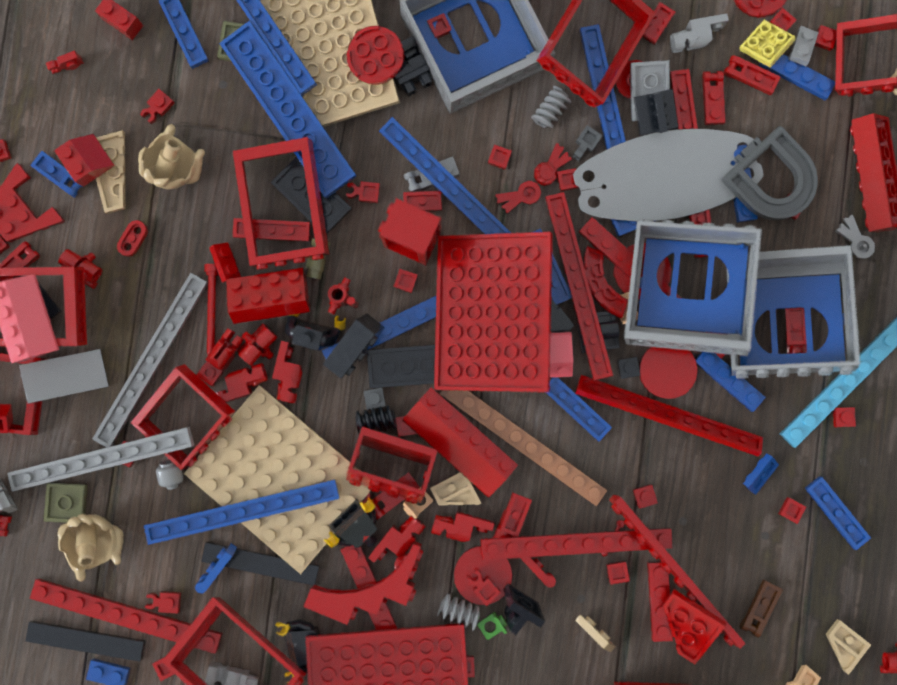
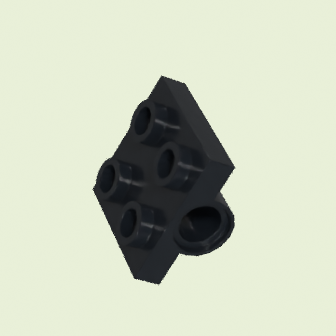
M608 311L597 312L606 350L620 348L618 338L619 326L615 315ZM576 317L579 344L582 354L586 353Z

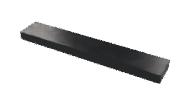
M206 542L201 562L211 564L213 561L216 563L218 561L217 555L223 547L227 549L228 546ZM238 548L225 565L228 568L309 585H316L319 565L309 564L300 574L281 557Z
M37 621L29 622L25 642L139 662L142 660L145 640Z

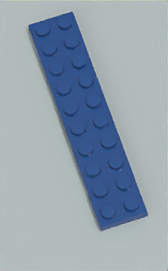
M250 21L219 43L284 139L288 141L308 137L312 140L319 188L325 198H328L357 177ZM302 151L294 152L304 167Z

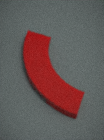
M587 246L583 264L591 294L604 309L622 319L629 300L618 294L608 285L604 277V255L599 250Z

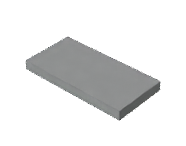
M100 349L19 365L27 403L108 387Z

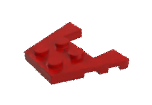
M19 163L13 167L0 187V234L9 243L32 235V233L39 230H45L50 228V226L65 222L54 207H51L37 218L24 202L16 189L31 177Z

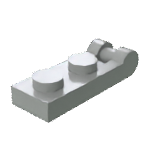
M453 157L439 161L453 177L460 176ZM419 170L404 174L405 181L409 183L408 188L410 192H417L433 186ZM420 177L422 182L416 183L415 178Z

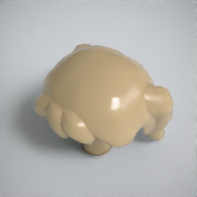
M173 124L168 125L165 131L160 133L149 144L148 148L144 147L139 152L138 156L139 174L148 183L163 189H176L185 184L197 182L200 178L203 156L205 155L203 149H198L197 152H194L181 140L174 137L176 129Z
M80 514L77 517L70 518L67 523L62 524L58 529V549L65 554V558L70 568L75 572L78 581L85 580L86 570L95 568L109 560H112L115 565L121 563V551L124 542L123 531L104 517L95 514Z

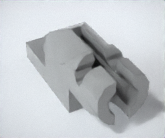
M728 14L690 20L685 30L672 33L670 36L672 53L682 52L685 47L686 50L690 51L708 46L713 40L712 31L716 32L724 28L729 21Z

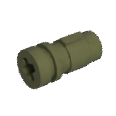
M315 239L311 241L312 247H316ZM326 255L321 260L307 259L306 277L321 280Z

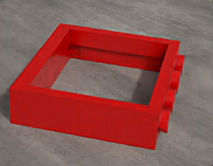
M897 14L837 23L835 90L839 95L850 97L856 93L869 95L873 94L874 91L892 92L894 89H897V77L844 83L845 36L897 29Z
M185 364L175 367L131 421V424L145 437L162 434L163 432L149 419L182 379L222 416L188 456L182 450L164 454L180 470L187 466L191 468L198 461L196 457L199 454H203L209 448L208 443L211 440L214 441L221 434L219 430L222 426L226 427L232 421L231 416L235 412Z

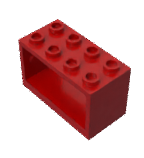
M396 198L395 202H391L388 207L387 220L382 221L378 230L383 245L391 251L426 266L437 243L438 236L441 234V218Z
M362 427L347 471L346 480L354 486H367L373 492L383 491L393 498H398V496L406 498L405 501L412 504L421 503L438 450ZM361 445L427 465L421 489L355 470L354 467L361 452Z

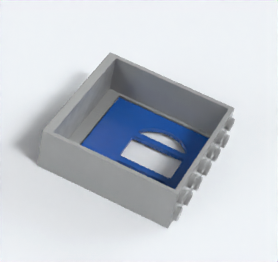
M400 0V16L410 36H414L418 52L423 54L430 68V76L450 114L544 70L536 60L546 45L548 38L529 0ZM476 1L489 4L497 12L500 19V31L497 37L493 36ZM467 4L471 5L489 41L470 51L464 49L447 15ZM444 13L452 29L449 33L460 54L450 53L439 44L427 20ZM437 21L432 23L434 28H436ZM554 49L550 54L553 58L555 56Z
M652 219L637 221L624 337L626 344L748 356L751 346L761 229H757L755 226L736 228L732 224H725L723 227L715 226L713 223L694 225L693 222L688 221L682 222V224H676L671 220H663L662 223L654 222ZM645 238H647V239H646V248H645V257H644V266H643V276L641 277L642 260H643V250H644V241H645ZM748 246H750V256H749V266H748V277H747V288H746V298H745L743 330H742V336H740L741 321H742V310H743V299H744V289H745V278H746V267H747V257H748ZM682 253L708 255L709 257L704 300L676 297L680 256ZM674 254L671 294L667 296L658 285L657 270L667 256ZM718 257L727 267L729 281L725 291L718 298L711 300L714 259ZM639 288H640V289H641V294H640V304H639L638 322H637V326H635V324H636V315H637V306H638V297H639Z
M851 246L759 252L750 351L748 356L740 355V366H738V355H731L732 376H736L737 379H746L748 375H756V378H768L769 374H777V377H789V374L798 373V376L801 377L810 376V373H819V376L831 375V372H840V375L853 374V371H856L860 366ZM748 253L740 336H742L750 253ZM726 267L727 285H728L729 274H728V270H727V267ZM839 274H841L844 314L842 313L841 291H840V277H839ZM804 308L806 353H778L776 309ZM811 308L822 314L828 325L827 340L816 352L813 351ZM766 311L770 312L771 354L760 347L755 337L757 320ZM843 325H845L847 362L845 360Z

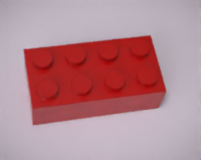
M303 268L226 279L228 314L233 324L310 312L307 278Z

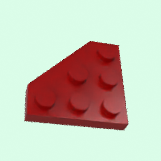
M675 589L664 602L663 608L669 619L668 624L672 637L675 638L678 654L696 664L726 627L727 622Z

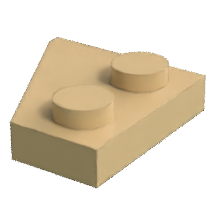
M460 472L430 487L438 505L481 504L471 482Z
M579 615L575 620L603 649L612 652L616 647L603 630L599 631L595 627L596 623L589 616L585 618Z
M839 619L834 622L826 633L843 671L849 675L871 644Z

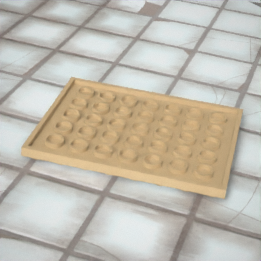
M260 0L317 83L314 88L302 97L323 127L400 103L394 79L379 85L364 83L351 72L347 63L346 54L353 36L368 26H379L372 0Z
M259 385L231 417L232 421L220 430L221 434L208 444L209 448L197 457L198 461L191 468L189 467L184 474L221 506L336 479L340 499L241 522L301 574L327 544L324 539H328L331 536L329 534L330 531L333 532L329 525L356 499L361 503L370 490L364 485L358 487L349 484L346 477L350 461Z

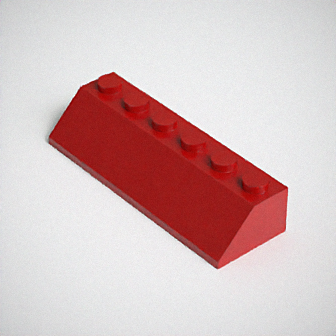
M873 113L852 119L850 132L855 142L853 150L857 155L856 169L860 174L859 188L863 192L862 207L866 211V228L869 232L897 230V166L889 117Z
M432 387L402 419L404 423L433 449L438 450L437 452L488 498L518 466L517 463Z

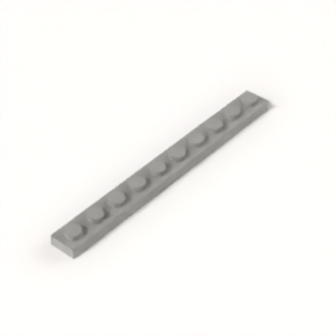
M192 273L189 274L92 438L94 441L106 448L114 445L207 287L208 282Z
M190 427L12 471L7 473L13 492L195 445Z

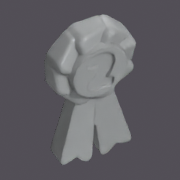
M853 215L844 218L843 221L846 226L841 223L835 232L851 242L852 254L856 258L866 259L870 257L875 251V243L869 236L861 235Z

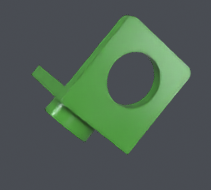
M493 612L477 624L487 640L501 631L507 634L505 626L508 624L503 616H498L496 612ZM492 621L495 623L496 628L493 632L485 630L486 622Z

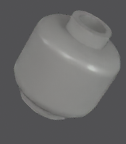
M171 460L159 463V466L156 468L158 484L161 487H166L167 490L177 488L178 484L183 481L182 470Z

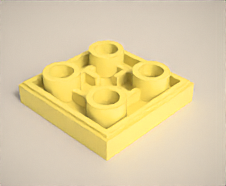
M763 20L740 46V51L771 68L795 41V36Z

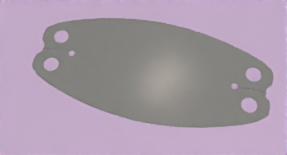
M680 129L663 133H652L623 142L590 158L576 169L573 177L575 185L580 188L581 192L578 198L579 207L583 212L592 216L624 221L675 219L714 208L736 197L722 182V178L738 164L734 157L737 145L741 142L749 145L754 139L744 134L729 131ZM755 160L748 168L754 171L752 180L758 184L764 175L761 164ZM731 161L737 162L735 165H731ZM590 170L594 173L595 178L592 182H586L583 179L585 171ZM603 184L606 185V189H602ZM591 196L599 198L600 204L598 207L592 208L588 205V199Z

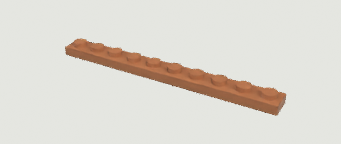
M460 390L441 391L440 394L595 506L598 505L607 492L605 488L471 392Z

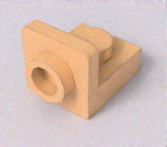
M802 665L794 680L787 682L786 685H818L821 677L807 665Z

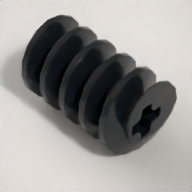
M389 405L386 406V411L379 407L378 413H376L374 408H371L370 414H368L366 409H364L363 415L356 411L355 419L358 434L362 427L375 430L376 426L378 431H382L383 425L386 430H389L390 424H392L394 429L397 428L394 408L391 410Z

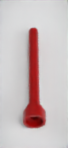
M204 264V272L208 276V355L215 346L216 276H218L215 264Z

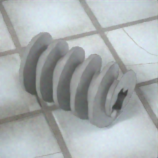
M555 85L553 90L549 91V96L544 98L545 102H542L540 108L536 109V115L533 114L531 116L532 120L543 128H553L551 120L557 122L558 119L555 115L562 116V112L559 109L566 110L567 107L564 103H571L565 91Z
M447 594L441 602L437 616L443 612V619L450 615V622L457 618V624L465 621L464 628L472 624V631H474L480 617V608L475 606L472 610V603H468L465 606V600H461L458 603V597H454L451 600V595Z

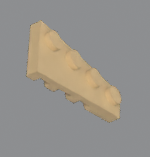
M122 130L96 137L115 165L96 178L106 214L126 209L125 132Z

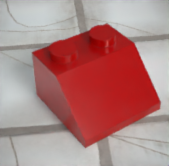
M94 134L70 139L54 150L73 180L83 187L115 166Z

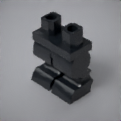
M414 36L401 42L406 62H403L401 70L394 77L400 91L403 90L408 97L417 92L414 84L420 82L423 88L432 85L430 68L423 54L418 52Z

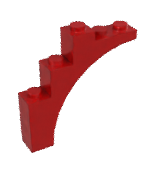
M415 541L409 554L399 567L387 577L372 585L350 590L328 589L313 585L304 607L348 625L350 620L354 621L358 612L357 608L375 615L378 614L379 610L383 611L387 599H384V597L406 606L408 600L413 601L416 590L413 589L415 583L408 581V579L412 580L416 571L413 568L415 561H420L424 551L420 549L422 544Z

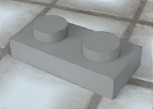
M800 26L788 60L807 66L818 32Z

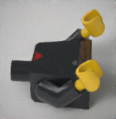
M300 314L289 315L285 332L290 338H293V344L319 351L335 344L341 333L340 330H344L346 327V318L343 321H339V316H336L334 327L330 328L297 319Z
M370 497L367 498L368 501L364 504L359 503L356 499L329 525L333 532L330 531L329 534L331 536L328 539H324V541L330 547L336 545L350 547L353 545L359 548L363 543L371 547L376 543L377 538L373 534L377 530L374 525L377 518L375 505Z
M301 619L289 621L286 624L277 622L275 626H282V630L276 632V634L280 636L285 635L289 659L307 674L306 636L320 635L319 628ZM288 671L285 673L284 676L287 677L292 673Z

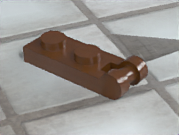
M763 579L745 618L740 623V629L752 632V635L759 638L783 589ZM753 619L758 620L756 625L752 624Z

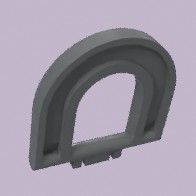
M778 126L763 141L756 137L753 142L735 157L738 164L722 178V182L752 213L768 220H785L802 212L812 202L818 185L817 171L812 159L781 126ZM768 148L781 159L793 174L794 188L786 198L777 199L768 196L744 171Z

